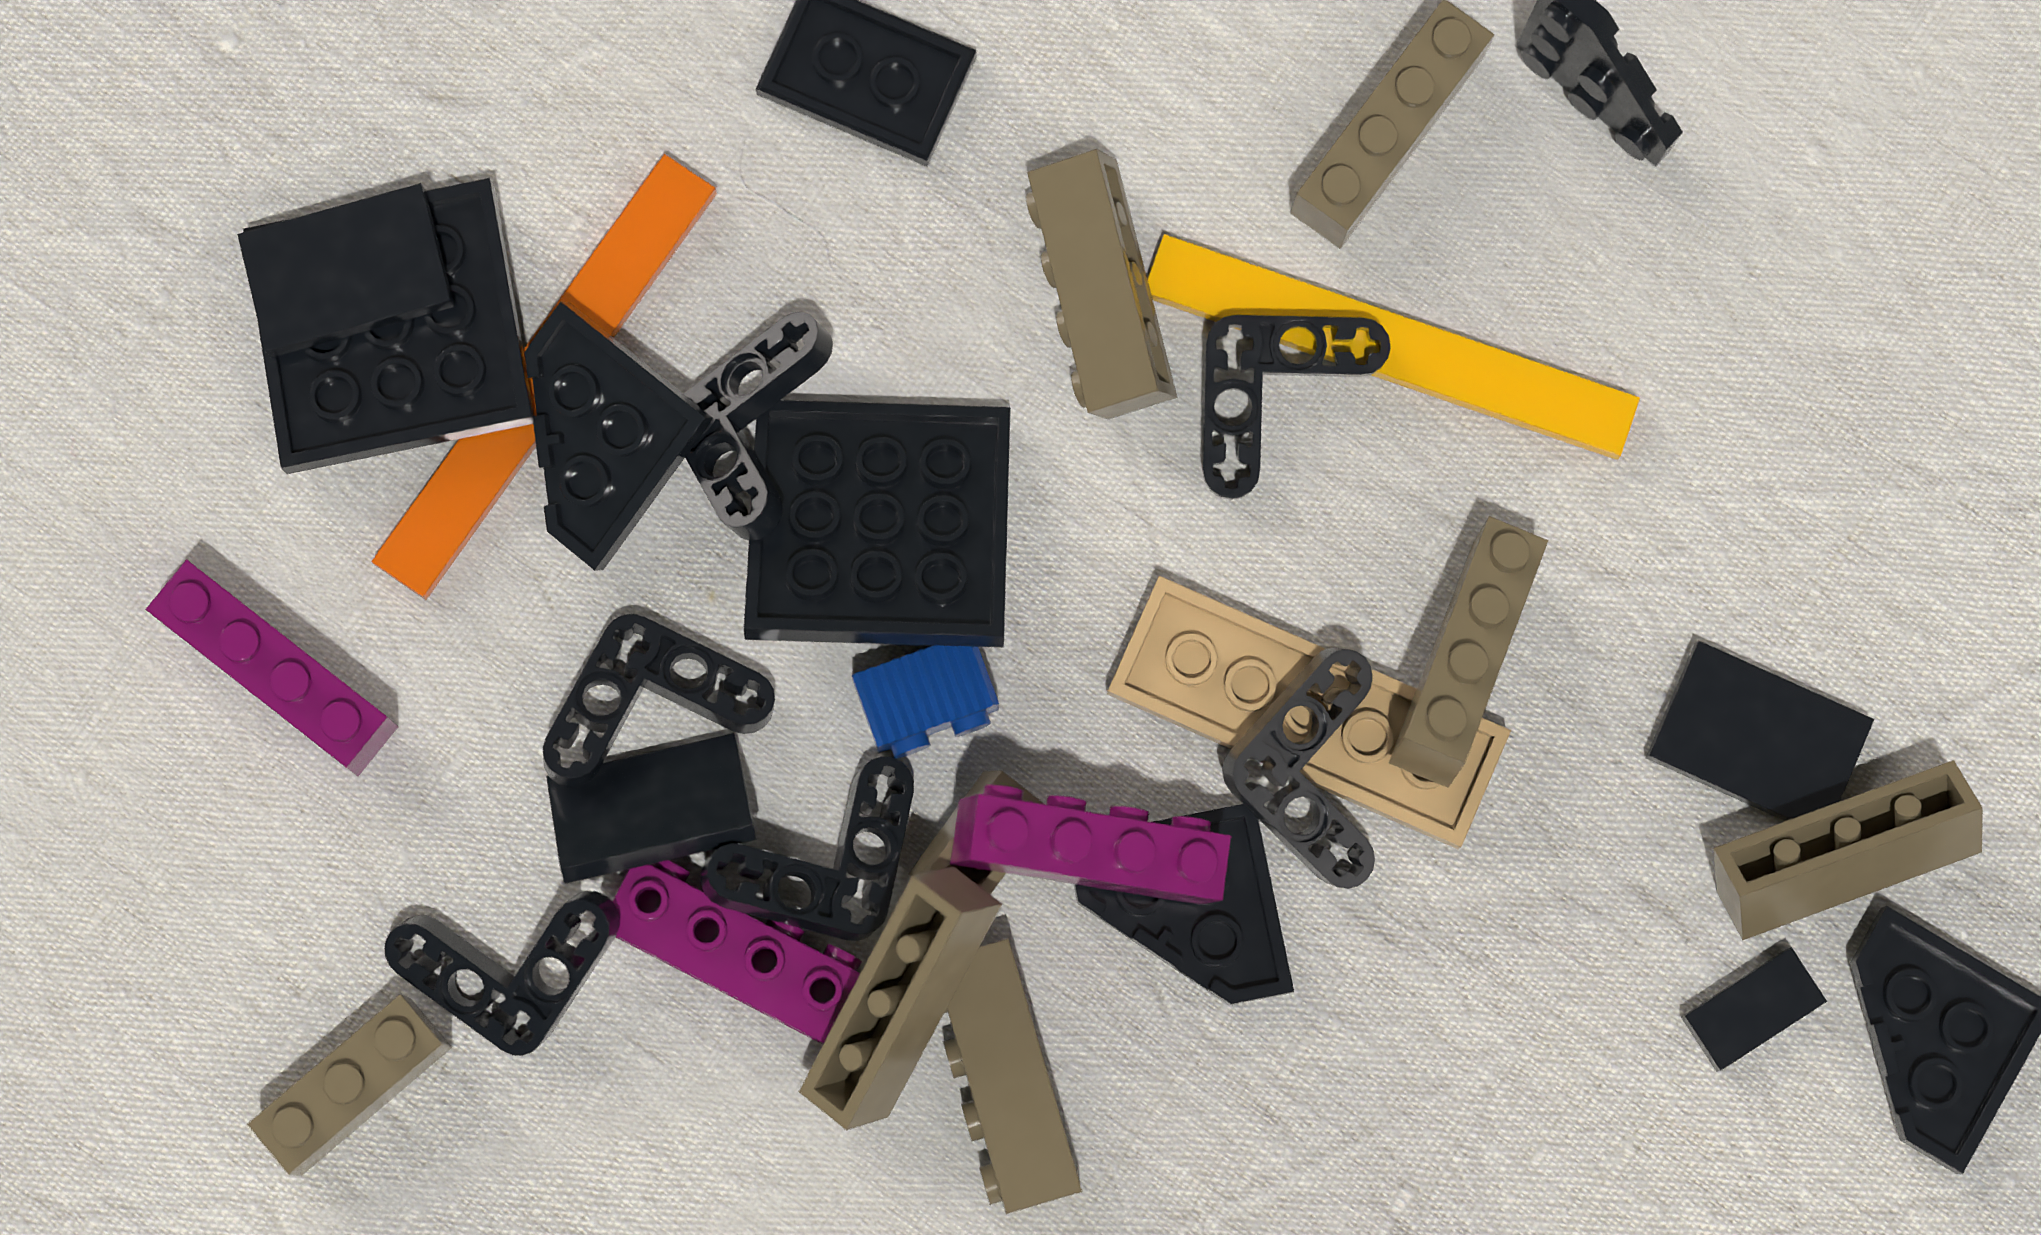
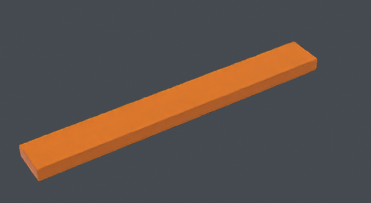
M664 154L523 349V352L529 347L560 301L570 302L614 338L717 195L716 188ZM528 378L534 415L537 416L532 378ZM533 424L459 439L371 562L408 589L427 600L536 448Z

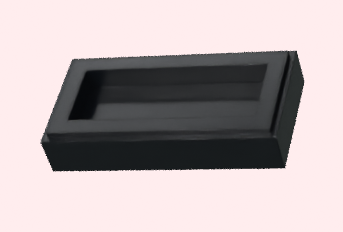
M1790 947L1695 1007L1681 1018L1716 1072H1718L1828 1001L1793 948Z

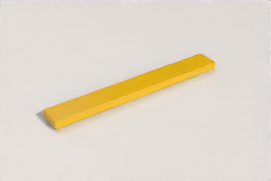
M1166 234L1162 237L1148 277L1153 301L1214 322L1232 315L1358 317L1374 320L1382 325L1389 335L1391 348L1386 362L1380 370L1371 376L1618 460L1622 455L1640 397ZM1323 328L1327 342L1325 360L1335 363L1334 352H1350L1355 356V364L1366 365L1370 354L1379 353V344L1368 341L1367 331L1357 330L1355 338L1350 342H1333L1337 329ZM1290 329L1280 339L1279 344L1313 356L1315 355V339L1305 329Z

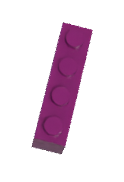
M187 559L145 609L356 776L362 773L398 728L385 714Z

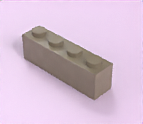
M1442 0L1296 193L1290 214L1341 249L1484 59L1495 34L1449 1Z
M1094 149L1027 172L1032 192L1027 193L1026 204L1034 225L1042 230L1047 251L1041 254L1042 268L1050 286L1057 289L1062 311L1057 312L1056 323L1063 343L1066 347L1072 349L1077 371L1072 372L1071 382L1075 397L1080 406L1087 408L1089 414L1109 420L1178 398L1117 159L1098 149Z
M1491 516L1488 517L1471 546L1389 764L1449 788L1467 760L1549 540Z
M1952 760L1714 847L1716 891L1742 940L1982 853L1983 807L1957 764Z
M955 867L912 875L803 1082L799 1093L845 1130L888 1118L999 912L1002 903Z
M1009 938L981 946L944 1012L948 1013L955 1038L945 1040L943 1044L953 1079L965 1075L973 1101L962 1103L961 1107L971 1141L984 1138L991 1164L981 1166L979 1169L989 1204L1002 1202L1005 1214H1009L1080 1193L1082 1188Z

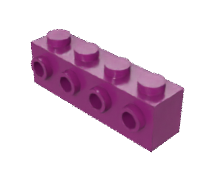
M984 785L983 794H975L959 799L950 864L1194 904L1223 901L1231 836L1210 832L1211 822L1208 820L1173 816L1171 826L1148 822L1149 811L1125 806H1110L1109 815L1086 812L1087 801L1083 799L1049 795L1047 796L1046 805L1022 801L1024 790L1001 785Z
M669 860L629 869L612 901L620 914V927L616 935L617 939L797 1032L824 1044L861 974L857 972L862 963L860 959L831 944H827L822 954L800 942L805 931L798 927L768 919L764 924L745 913L723 908L711 902L704 892L685 883L690 872Z

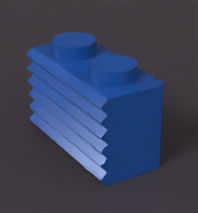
M933 645L852 675V681L878 753L891 749L895 759L930 747L931 744L928 736L952 727L955 737L983 729L991 724L988 714L999 710V702L979 647Z

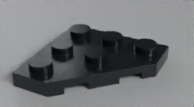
M1537 0L1516 44V47L1522 52L1521 58L1523 62L1539 77L1543 79L1552 77L1569 92V101L1581 114L1592 120L1599 118L1617 133L1615 139L1626 153L1637 160H1644L1646 158L1656 167L1672 150L1683 131L1673 115L1664 112L1659 116L1655 110V102L1651 96L1657 89L1637 56L1628 52L1622 56L1619 52L1618 43L1614 35L1620 29L1609 11L1596 0Z
M560 301L524 352L527 378H532L537 412V416H534L533 426L539 468H544L548 505L544 506L546 530L594 571L604 570L713 420V417L570 302Z
M1244 804L1183 815V817L1208 820L1211 822L1210 832L1231 836L1223 901L1194 904L1073 884L1079 906L1229 1006L1294 992L1259 820ZM1172 818L1153 821L1152 823L1171 826Z
M1885 906L1879 910L1853 956L1850 965L1898 1136L1901 1142L1953 1173L1963 1174L2041 1034V997L1892 908Z

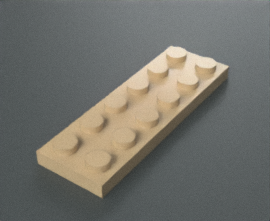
M1159 576L1107 691V695L1232 749L1306 665L1325 648ZM1333 664L1329 670L1335 678L1332 685L1324 694L1315 693L1309 689L1306 693L1307 696L1323 704L1326 711L1329 712L1331 706L1322 702L1321 699L1334 687L1348 689L1351 683L1346 679L1345 674L1350 666L1345 667ZM1371 669L1373 680L1371 689L1365 699L1299 772L1317 788L1453 848L1460 849L1511 730L1482 718L1467 760L1449 788L1389 764L1417 689ZM1303 706L1292 708L1284 717V734L1293 743L1302 741L1309 735L1312 728L1310 713Z

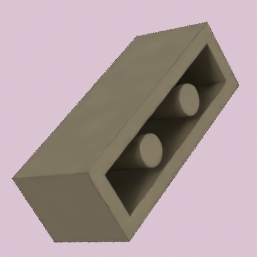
M400 994L254 1117L247 1125L288 1175L302 1176L452 1047L411 998Z

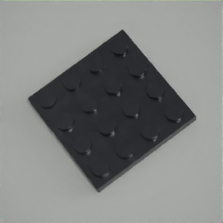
M490 178L426 191L455 307L272 358L264 350L259 328L280 466L286 474L533 424L535 415L529 380L527 378L495 186ZM282 221L244 228L243 232L272 225Z
M780 400L756 418L754 452L777 490L783 504V510L777 527L769 535L759 540L749 541L744 613L745 640L1004 648L1011 407Z

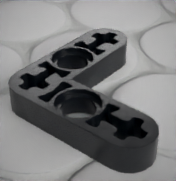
M795 312L781 318L683 393L713 417V420L685 458L718 518L740 538L748 541L759 540L769 535L777 527L782 517L783 504L742 429L816 374L828 362L833 348L831 334L808 313ZM802 338L805 346L798 350L796 343ZM773 358L781 364L779 368L770 363ZM762 370V379L758 387L747 395H739V385L742 379L752 371ZM722 397H725L731 403L728 407L720 401ZM729 451H736L737 458L733 468L723 476L714 477L713 470L716 461L723 454ZM743 490L754 498L751 502L754 510L749 515L743 500L736 495Z
M1232 315L1217 321L1208 333L1205 359L1203 475L1209 490L1219 498L1234 500L1249 494L1258 482L1261 466L1263 375L1363 377L1372 375L1381 369L1389 357L1391 345L1389 335L1384 327L1374 320L1358 317ZM1229 328H1241L1242 338L1252 340L1253 349L1242 352L1240 373L1252 370L1254 373L1253 383L1235 378L1214 382L1215 369L1228 372L1227 351L1217 349L1216 340L1227 338ZM1323 328L1337 329L1333 342H1350L1355 338L1357 330L1367 331L1368 341L1379 344V353L1370 354L1366 365L1355 364L1353 353L1334 352L1333 357L1336 366H1325L1322 364V361L1325 357L1327 342ZM1290 329H1305L1315 339V355L1306 363H1290L1280 352V339ZM1238 390L1247 395L1252 408L1247 421L1241 425L1230 426L1225 425L1218 419L1215 414L1214 405L1218 396L1223 392ZM1213 432L1229 437L1241 436L1247 433L1252 434L1251 447L1241 443L1238 444V462L1240 465L1249 466L1250 475L1249 477L1239 478L1236 489L1225 488L1224 478L1214 476L1213 466L1223 464L1226 458V443L1214 446L1212 444Z
M637 614L622 615L614 619L605 629L548 732L542 748L544 769L548 776L559 785L576 787L591 781L598 773L643 688L733 732L741 734L755 733L764 728L771 720L775 704L774 689L769 680L759 672L651 619ZM635 633L642 636V648L646 653L643 654L635 651L630 656L625 665L624 677L634 679L632 683H629L623 676L614 671L621 655V644L617 639L620 638L628 641ZM683 659L698 661L707 671L706 680L695 689L679 687L670 677L671 668L677 662ZM602 663H605L609 669L600 668ZM721 673L727 676L724 680V690L736 696H743L747 689L754 690L757 693L756 704L761 709L749 708L744 715L737 714L734 711L735 700L721 691H718L716 703L708 701L707 699L714 692L717 675ZM597 685L612 687L617 691L621 699L618 708L608 715L599 716L591 713L583 703L584 695L590 688ZM575 717L579 723L590 730L583 742V757L588 761L585 764L580 761H574L568 769L561 766V754L556 749L559 746L569 749L575 742L579 734V724L570 722ZM593 731L604 733V735L599 738Z
M1332 647L1322 650L1306 665L1229 751L1224 760L1222 773L1224 783L1230 792L1317 878L1327 884L1350 889L1360 886L1372 873L1375 862L1373 847L1368 839L1299 772L1365 699L1371 689L1373 675L1371 666L1366 658L1354 650ZM1333 664L1345 667L1349 665L1350 668L1345 674L1346 679L1351 683L1348 689L1334 687L1321 699L1322 702L1331 706L1329 712L1326 711L1323 704L1307 696L1306 693L1309 689L1312 692L1324 694L1332 685L1335 678L1329 670ZM1303 706L1311 715L1312 728L1305 739L1293 743L1284 734V717L1292 708ZM1252 759L1261 762L1265 759L1266 762L1261 768L1262 774L1272 784L1282 788L1273 795L1266 787L1253 782L1245 784L1244 782L1249 776L1248 770L1244 767L1246 761ZM1304 797L1309 800L1313 807V820L1310 826L1303 832L1292 833L1285 825V809L1294 799ZM1326 836L1335 845L1347 849L1353 847L1347 855L1353 863L1348 871L1339 868L1332 870L1337 862L1336 857L1325 846L1316 844V842Z
M881 756L871 759L855 775L849 792L833 869L743 844H728L718 848L707 859L701 870L700 884L704 894L711 902L734 911L847 941H860L868 938L885 922L889 912L914 794V779L910 770L903 762L893 757ZM882 774L888 777L887 786L897 791V793L892 794L883 803L880 817H870L868 815L875 809L878 792L876 788L869 786L868 783H873ZM859 813H862L867 817H861ZM870 832L877 835L883 841L886 853L882 863L876 865L866 864L856 856L853 849V841L857 834ZM730 861L739 864L738 874L740 876L756 881L764 874V869L770 870L771 875L768 877L763 888V900L757 899L755 896L761 885L741 882L734 891L725 888L727 883L726 877L717 874V870H723ZM846 873H848V874H850V875H852V876H854V877H853V878H848V877L846 876ZM796 876L807 883L811 891V901L808 907L792 909L780 900L778 884L782 878ZM859 879L879 880V884L873 881L870 882L863 892L862 908L871 911V915H866L858 924L851 922V911L843 908L842 903H847L854 897L857 892Z
M584 891L576 894L556 912L515 976L440 921L427 915L410 917L396 926L388 934L385 941V957L389 966L400 977L497 1048L510 1055L523 1056L532 1053L551 1036L616 937L620 927V914L611 899L598 891ZM589 911L596 917L592 925L595 930L580 941L575 948V946L566 942L574 936L580 927L582 920L579 916ZM416 935L421 936L426 941L422 948L425 955L420 959H416L410 954L413 948L411 939ZM449 955L453 961L440 972L438 977L434 971L442 965L440 960ZM546 957L555 958L566 966L569 973L567 988L554 989L542 980L539 973V965L542 959ZM458 970L473 971L481 978L484 985V994L481 1000H468L458 992L455 985V976ZM501 993L505 1000L497 1006L499 1010L490 1015L486 1009L499 998ZM520 1011L530 1017L526 1026L529 1030L523 1035L518 1034L513 1029L517 1021L514 1016Z

